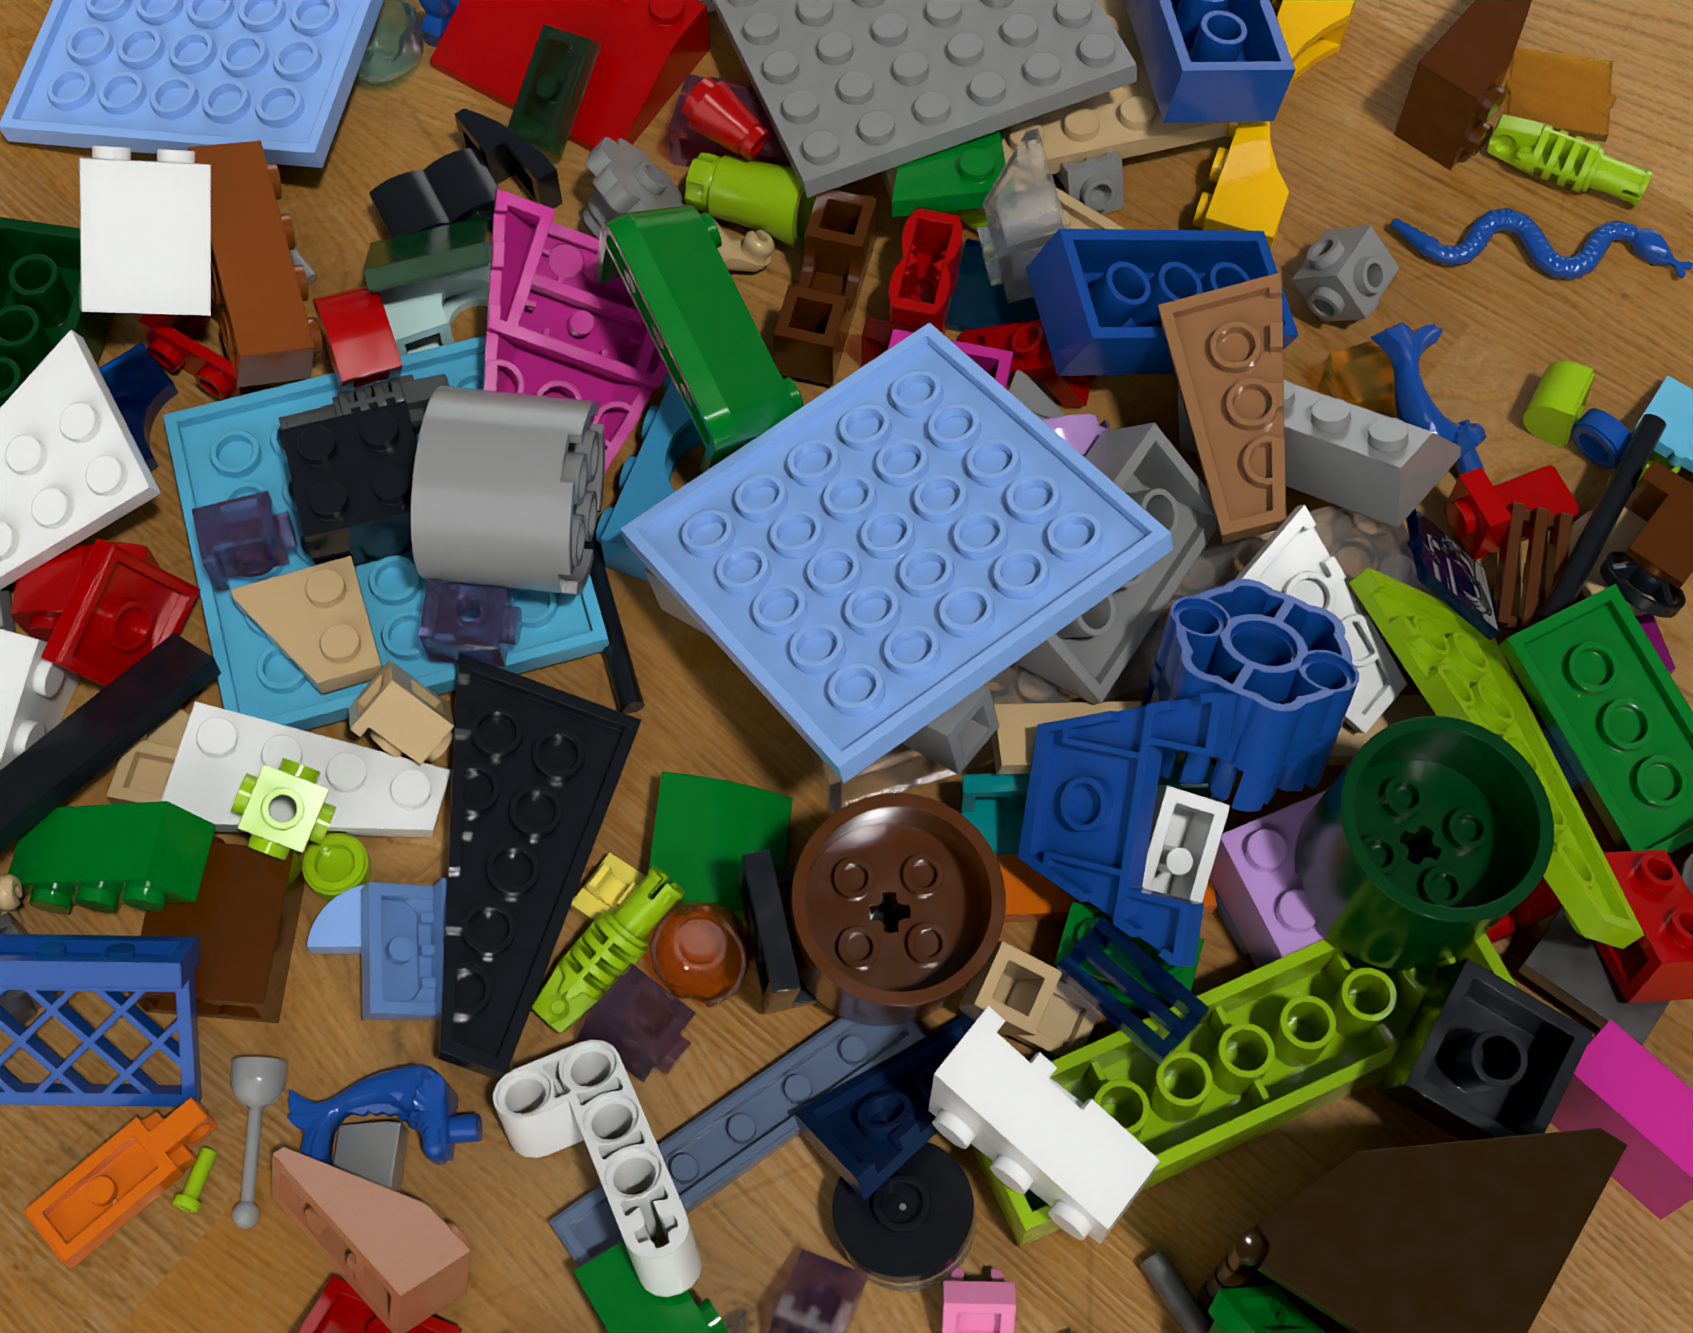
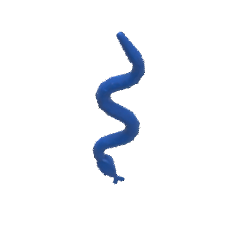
M1509 208L1490 210L1472 224L1464 241L1455 246L1440 244L1436 238L1429 236L1416 227H1411L1410 224L1398 218L1393 219L1390 224L1393 230L1404 237L1408 243H1411L1423 256L1429 257L1440 264L1444 263L1452 266L1471 262L1485 249L1496 232L1506 231L1513 233L1521 241L1537 268L1544 271V274H1549L1553 278H1560L1561 280H1573L1591 273L1604 257L1611 242L1616 240L1631 243L1634 252L1653 266L1655 264L1673 266L1679 278H1684V269L1690 270L1693 267L1691 262H1679L1674 258L1668 244L1660 233L1652 229H1641L1634 224L1624 221L1607 222L1596 228L1578 254L1572 257L1562 256L1555 252L1541 228L1527 214Z

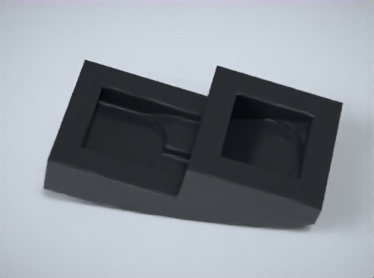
M464 108L454 114L462 149H478L497 185L513 176L533 202L552 209L563 204L557 169L529 141L500 122L480 113Z

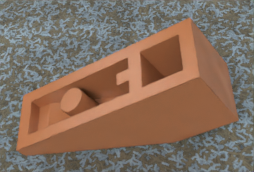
M285 1147L272 1154L271 1197L392 1333L408 1332L467 1293L471 1258L469 1242L459 1227L451 1222L445 1223L428 1204Z

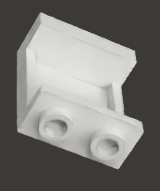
M92 146V158H78L80 201L79 308L81 312L211 316V165L195 163V151L157 149V161L131 160V148Z

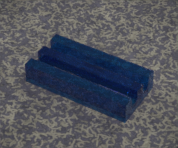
M1104 916L1094 925L1093 930L1087 936L1084 935L1075 945V949L1068 956L1066 955L1056 967L1062 973L1060 977L1160 1066L1206 1017L1210 1009ZM1101 943L1185 1015V1017L1180 1019L1099 948ZM1085 960L1091 963L1128 998L1170 1033L1163 1040L1084 971L1080 966Z

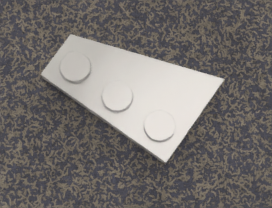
M1298 505L1234 580L1251 579L1268 585L1273 590L1291 595L1309 605L1326 609L1342 621L1345 627L1344 637L1352 654V663L1359 672V682L1344 721L1356 732L1366 734L1404 689L1407 682L1370 617L1363 614L1344 581L1346 575L1335 556H1330L1314 529L1316 523L1305 505Z

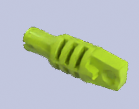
M1506 114L1501 115L1488 143L1487 152L1530 175H1533L1534 171L1541 173L1540 178L1548 181L1549 177L1557 179L1556 184L1564 187L1565 183L1573 185L1571 188L1573 191L1580 192L1582 190L1586 192L1590 188L1638 206L1651 179L1652 170L1615 159L1610 155L1604 154L1605 148L1600 147V143L1592 141L1590 144L1584 141V137L1578 135L1576 138L1568 136L1569 132L1562 129L1560 132L1552 130L1553 126L1546 123Z
M652 865L648 870V874L617 910L609 908L607 911H602L559 961L532 1006L533 1010L558 1033L561 1034L568 1031L598 1004L608 998L648 951L647 946L650 943L647 937L648 934L673 905L685 895V891L676 881L672 884L666 883L670 876L663 870Z

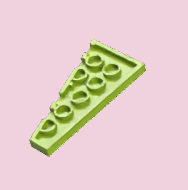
M1369 567L1365 568L1349 582V585L1436 716L1469 721L1497 734L1511 744L1527 760L1538 775L1548 796L1554 822L1553 850L1548 868L1543 877L1563 905L1565 916L1574 930L1586 939H1592L1620 949L1626 948L1644 936L1502 651L1497 645V641L1487 621Z

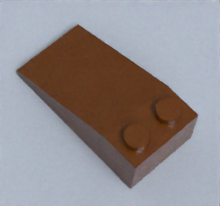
M1475 0L1419 61L1394 135L1450 171L1466 153L1475 156L1484 146L1493 130V126L1488 124L1487 121L1497 112L1507 95L1508 90L1502 87V83L1513 58L1532 0Z

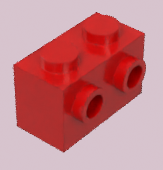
M1666 850L1603 852L1644 933V936L1624 949L1593 940L1627 1004L1693 999V896Z

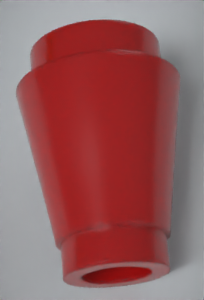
M705 77L692 89L682 105L681 115L689 121V129L738 155L741 154L748 161L759 154L770 137V132L762 126L761 122L725 81L717 83L712 78Z

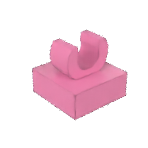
M954 1268L950 1281H943L941 1333H1014L1016 1316L1015 1282H1005L1004 1275L1000 1269H991L990 1282L964 1281L963 1268Z

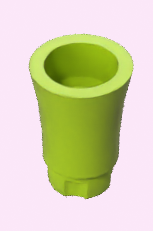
M701 152L697 158L693 159L686 177V205H692L699 211L709 212L713 218L736 223L753 230H763L771 237L797 249L804 245V234L816 195L809 198L806 197L791 166L748 161L747 159L728 154L721 157Z

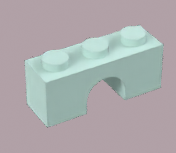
M491 261L485 267L378 291L391 326L399 356L455 343L451 331L454 319L468 308L488 306Z

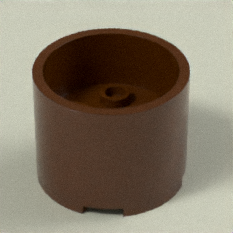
M886 793L865 797L848 804L827 818L805 845L783 903L799 980L818 1001L838 1013L837 1016L864 1025H903L927 1017L949 1002L989 960L998 943L1004 924L1006 910L1004 879L997 858L981 832L967 818L946 804L931 798L908 793ZM881 903L889 905V911L892 915L902 916V920H899L892 933L884 931L882 921L871 920V916L876 913Z

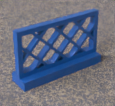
M0 934V996L7 990H25L45 1008L26 1028L0 1006V1029L14 1040L0 1054V1105L179 1107L190 1097L200 1103L202 1089L194 971L200 964L199 937ZM52 991H64V992L58 997V996H57L56 994H54ZM76 991H94L114 1011L94 1029L65 1002ZM121 992L132 993L128 997H126ZM145 992H175L177 1017L164 1030L134 1004ZM52 1015L82 1040L64 1060L33 1034ZM121 1016L151 1041L132 1061L102 1036ZM177 1030L179 1043L171 1037ZM21 1046L44 1066L50 1074L41 1083H22L4 1068L2 1064ZM90 1047L119 1074L109 1084H90L70 1066ZM159 1048L180 1067L182 1085H158L139 1067ZM56 1079H59L63 1084H52V1083H53ZM125 1080H127V1081H129L132 1085H121V1084H122Z

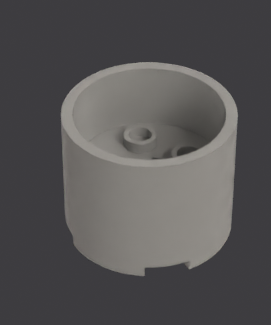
M439 386L432 394L423 417L412 479L411 541L414 562L419 575L424 579L573 595L581 594L588 581L594 559L593 549H584L585 541H592L597 512L601 513L603 499L604 424H594L591 421L593 415L598 416L599 402Z

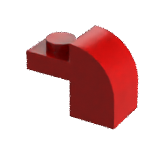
M368 285L312 299L319 321L322 349L325 358H330L340 392H348L358 387H367L376 382L382 383L389 381L391 378L400 377L403 365L378 291H369Z

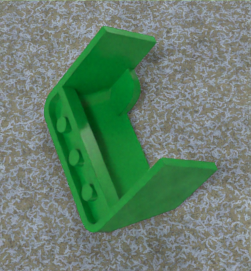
M692 205L627 212L602 223L595 276L600 285L618 277L622 278L706 447L696 475L698 477L803 407L804 402L792 378L786 377L782 379L717 249L722 246V241L711 215L708 212L699 214Z

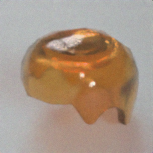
M692 900L684 901L674 906L656 925L649 943L653 971L664 985L670 989L673 997L704 1002L706 1007L717 1006L737 993L752 963L750 937L744 922L731 909L716 902Z

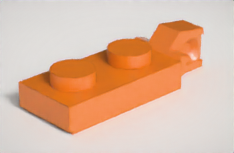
M192 1097L165 1119L157 1111L144 1120L136 1117L28 1206L23 1213L63 1265L73 1269L185 1174L184 1170H187L197 1160L191 1153V1150L199 1145L218 1125L205 1108Z

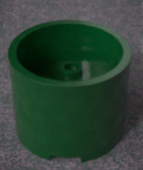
M1422 716L1405 719L1382 729L1371 737L1308 813L1300 829L1295 847V873H1300L1306 897L1319 918L1316 924L1333 943L1366 963L1392 970L1410 971L1413 967L1440 963L1460 955L1532 893L1543 878L1552 855L1554 844L1553 814L1548 796L1538 775L1527 760L1511 744L1497 734L1475 723L1446 716ZM1409 852L1412 854L1410 860L1407 859Z

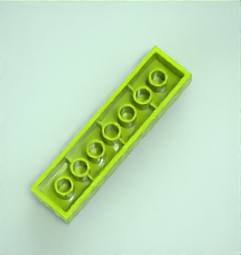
M1486 933L1460 955L1440 963L1413 967L1410 971L1392 970L1366 963L1345 952L1327 937L1051 1061L1057 1069L1050 1078L1083 1103L1087 1099H1093L1160 1160L1151 1178L1141 1191L1381 1081L1438 968L1469 958L1514 986L1516 984ZM970 1144L1019 1248L1061 1229L1049 1216L1048 1212L1052 1207L1030 1189L1023 1195L1005 1185L990 1169V1165L994 1161Z

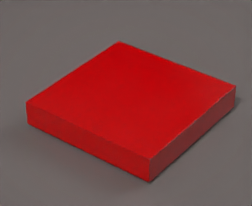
M97 538L40 658L106 687L171 634L176 633L180 635L201 589L111 542Z

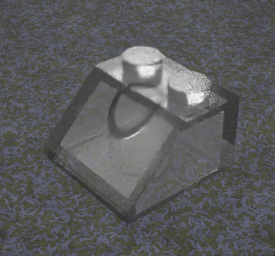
M1038 128L1025 132L983 202L987 225L976 228L991 287L999 284L1003 285L1008 304L1034 296L1026 267L1058 229H1068Z

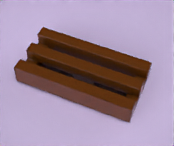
M1512 502L1506 506L1513 519L1501 539L1492 606L1497 628L1520 632L1538 623L1535 619L1547 529L1550 530L1540 611L1568 560L1573 514L1560 512L1554 515L1549 514V509L1536 507L1530 510L1525 509V504ZM1524 524L1530 526L1526 562L1524 563L1519 617L1512 616L1511 612L1522 526Z

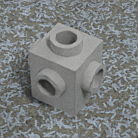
M1371 225L1325 230L1320 239L1310 247L1306 260L1292 281L1307 301L1310 310L1321 322L1355 321L1367 319L1369 314L1376 309L1380 297L1399 270V266Z

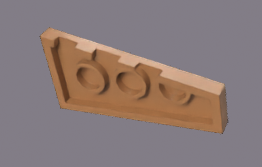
M1282 272L1158 305L1160 322L1222 544L1275 531L1286 520Z

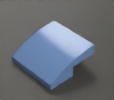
M441 878L433 886L368 882L361 889L362 1020H440L447 878Z

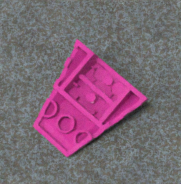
M496 188L483 390L598 401V416L593 415L591 421L594 424H604L605 475L642 415L641 412L668 371L622 278L618 277L602 285L599 284L595 276L600 239L552 222L555 209Z

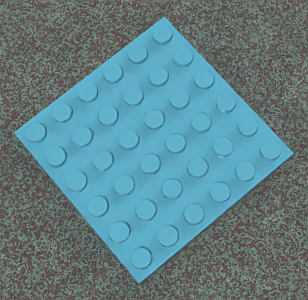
M486 335L400 356L403 365L400 376L413 374L415 380L445 374L450 386L483 389ZM335 373L163 415L198 586L201 589L200 595L212 653L221 672L217 677L224 709L304 731L349 719L348 707L372 680L322 694L302 674L300 667L291 658H286L270 641L268 635L248 615L245 616L238 609L232 597L231 589L315 566L303 537L279 417L333 404L332 398L338 396L337 393L340 392ZM421 428L415 430L418 438ZM413 551L355 564L382 666L384 667L391 660L437 695L456 690L459 653L519 674L602 652L609 645L590 574L583 592L579 595L424 579L416 569Z

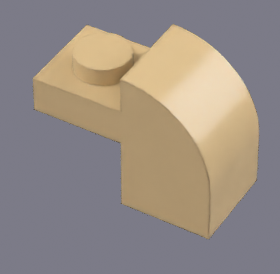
M998 941L989 960L971 979L959 1008L964 1014L976 1021L984 1010L990 1006L1005 1020V1023L997 1031L999 1035H1009L1058 1059L1086 1045L1104 1003L1059 981L1063 973L1062 971L1003 941Z

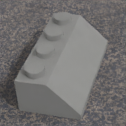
M1284 380L1285 486L1398 528L1461 456L1460 446L1434 432ZM1178 388L1179 446L1197 453Z
M1155 422L1103 431L1085 458L1171 532L1174 550L1015 662V664L1092 704L1103 702L1218 528L1206 486Z

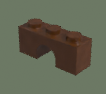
M833 189L816 195L804 234V258L798 286L788 285L773 334L774 362L780 374L833 386L876 242V198Z

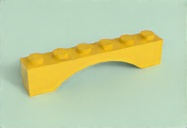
M1272 0V7L1279 10L1277 20L1295 67V72L1288 88L1298 77L1316 63L1339 52L1356 0ZM1270 121L1228 122L1226 136L1233 138L1230 149L1219 146L1209 176V181L1216 182L1217 185L1214 194L1203 191L1192 226L1202 228V230L1264 231L1271 251L1280 226L1289 190L1277 168L1270 140Z

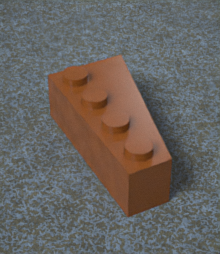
M261 140L188 147V151H195V163L211 165V304L213 308L225 306L226 309L219 311V327L228 359L231 361L237 388L310 378L313 356L322 352V337L317 318L307 317L303 304L304 301H308L309 296L307 277L303 265H293L290 250L295 249L294 228L290 215L280 214L277 200L282 197V187L276 163L267 164Z

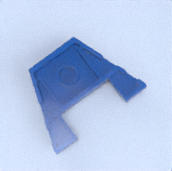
M1209 692L1187 699L1166 700L1133 709L1107 711L1037 724L1017 858L1080 902H1090L1113 918L1114 926L1130 937L1142 938L1159 950L1158 956L1170 965L1177 967L1195 966L1204 903L1143 888L1147 852L1164 747L1211 757H1228L1237 694Z

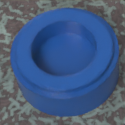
M1595 408L1589 409L1574 423L1572 429L1573 441L1580 452L1590 461L1603 468L1614 469L1617 467L1632 438L1629 431L1618 419L1603 410Z

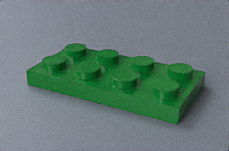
M1616 584L1506 638L1500 643V649L1619 851L1666 850L1670 854L1692 842L1693 711Z

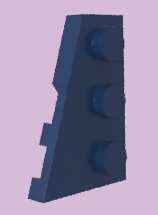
M967 1015L960 1017L794 1112L801 1134L864 1201L938 1132L932 1123L936 1116L928 1111L934 1073L976 1022L973 1018Z

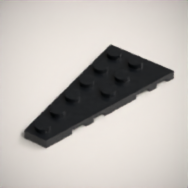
M461 653L458 655L438 1059L500 1081L507 1074L634 743L641 719Z

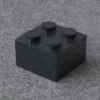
M406 401L281 430L303 537L315 565L347 556L352 557L355 565L412 551L411 492L418 437Z
M1469 958L1437 969L1377 1091L1461 1141L1545 1133L1593 1032Z

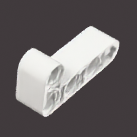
M603 1040L579 1042L518 1067L504 1075L496 1084L493 1092V1102L508 1140L515 1152L524 1157L538 1158L550 1155L584 1140L639 1281L645 1290L656 1296L670 1297L681 1294L691 1288L701 1272L700 1252L685 1209L620 1055L614 1046ZM645 1190L642 1193L635 1194L638 1191ZM664 1232L668 1244L664 1247L656 1248L651 1238L657 1237Z

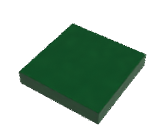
M483 216L371 242L363 269L369 291H382L488 266V263L491 261L492 233L488 218Z

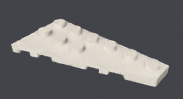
M72 330L65 335L0 408V590L161 494L83 337Z

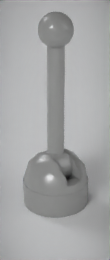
M238 1057L232 1059L231 1088L236 1098L249 1108L240 1203L232 1211V1220L241 1229L254 1227L261 1215L258 1205L254 1202L263 1109L276 1102L285 1090L288 1062L281 1059L268 1057Z

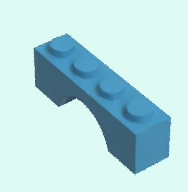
M669 373L666 374L664 379V390H666L660 406L652 405L646 414L642 427V439L644 440L637 456L629 455L624 463L619 480V489L622 491L614 508L607 506L604 509L596 531V541L601 542L606 568L649 581L644 571L647 566L627 546L620 528L674 493L675 491L670 482L677 465L690 451L704 444Z

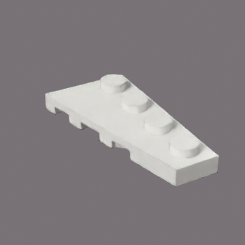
M195 701L161 801H168L215 824L214 832H242V830L237 828L243 815L232 812L231 809L246 773L259 777L263 764L278 770L282 758H286L321 772L317 785L329 789L325 803L337 807L327 831H344L352 836L432 838L450 780L451 770L426 763L420 765L408 758L394 757L382 751ZM287 795L276 797L270 804V814L278 822L290 821L297 811L295 801Z

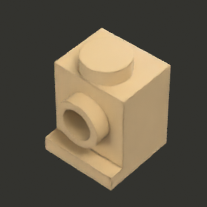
M391 660L384 665L348 707L351 731L361 737L368 728H371L370 735L372 739L383 750L394 757H401L405 753L420 765L425 760L430 763L437 760L447 749L454 736V731H452L454 722L450 704Z

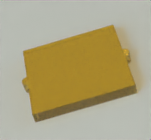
M1516 47L1511 60L1510 79L1506 81L1504 86L1508 90L1507 115L1546 123L1553 126L1552 130L1558 132L1561 129L1569 132L1568 136L1574 138L1578 135L1584 137L1585 140L1606 142L1609 135L1610 109L1616 101V96L1611 94L1613 61Z

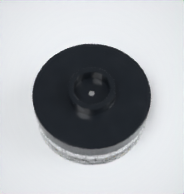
M926 1142L865 1201L842 1176H840L833 1195V1222L843 1252L850 1264L861 1276L879 1287L901 1292L919 1291L933 1287L949 1278L952 1271L963 1264L972 1248L977 1220L969 1180L962 1167L949 1153L930 1142Z

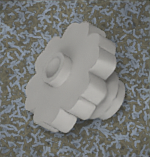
M604 137L589 153L586 165L596 176L593 183L597 190L589 197V207L583 212V218L588 228L599 239L602 223L621 214L684 206L681 203L684 199L683 195L676 185L673 184L668 174L661 168L653 165L641 149L632 146L626 140L620 138L615 142L609 137Z

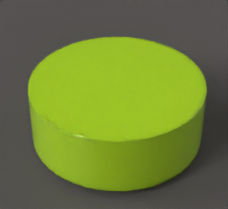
M344 833L325 835L322 845L313 842L307 849L302 862V872L307 884L316 896L328 902L344 891L367 884L372 876L371 859L363 844L355 837Z

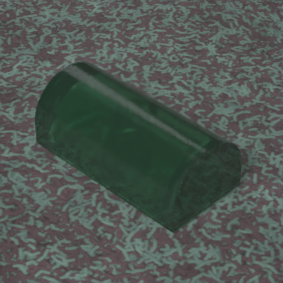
M543 24L508 128L529 141L535 148L557 156H563L601 45L592 39Z

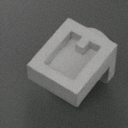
M1117 151L1105 153V156L1097 158L1093 156L1086 157L1084 161L1073 163V161L1061 163L1060 173L1055 175L1064 185L1065 193L1100 214L1123 208L1122 157Z

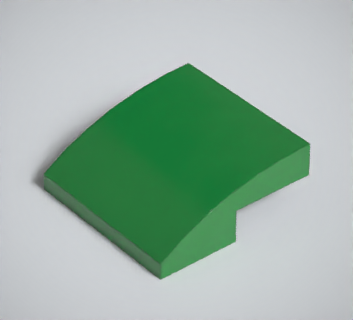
M662 771L649 869L652 865L660 868L670 876L666 883L672 884L676 881L685 891L683 898L678 900L673 907L712 910L713 919L746 922L741 899L737 895L735 886L742 855L770 849L775 871L785 869L793 798L736 782Z

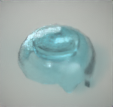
M405 0L383 1L357 72V78L371 84L388 83L410 73L419 64L423 54V39L419 19L413 5Z

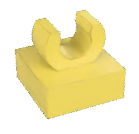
M609 852L573 899L571 904L572 912L589 924H592L602 911H607L609 908L617 910L644 879L645 875Z

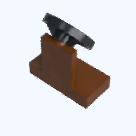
M1654 460L1638 481L1625 505V508L1647 521V524L1626 552L1614 551L1609 553L1599 569L1606 584L1609 587L1616 584L1626 602L1648 614L1662 618H1672L1680 612L1686 603L1681 587L1693 572V484ZM1623 579L1627 580L1634 588H1636L1637 590L1646 595L1651 596L1653 599H1650L1644 596L1643 594L1639 593L1631 586H1629Z

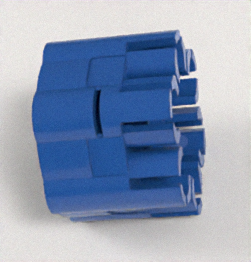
M1237 579L1228 582L1225 586L1208 589L1195 596L1179 598L1171 605L1141 707L1166 700L1197 697L1199 694L1209 692L1237 694L1228 757L1217 758L1208 788L1212 794L1221 801H1224L1230 796L1238 770L1244 772L1231 808L1252 812L1261 810L1263 803L1268 804L1274 797L1277 787L1285 791H1302L1305 783L1311 789L1319 785L1359 682V672L1352 663L1351 650L1344 637L1345 627L1336 615L1321 607L1309 605L1291 595L1273 590L1268 585L1259 581ZM1164 747L1160 775L1166 779H1169L1179 753L1177 749ZM1186 752L1179 773V782L1194 785L1201 784L1205 780L1212 757Z

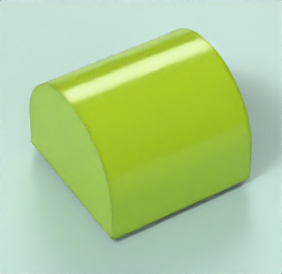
M1571 361L1551 363L1546 368L1523 415V423L1526 429L1533 436L1563 449L1564 445L1567 446L1572 436L1573 425L1581 417L1587 405L1595 376L1593 373L1594 369Z

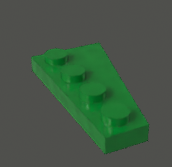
M1000 130L897 166L892 196V218L910 216L917 208L949 212L1010 205L1011 188Z

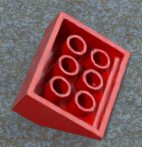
M460 0L430 58L432 68L590 152L604 137H609L615 142L622 138L633 145L710 50L707 5L699 0Z

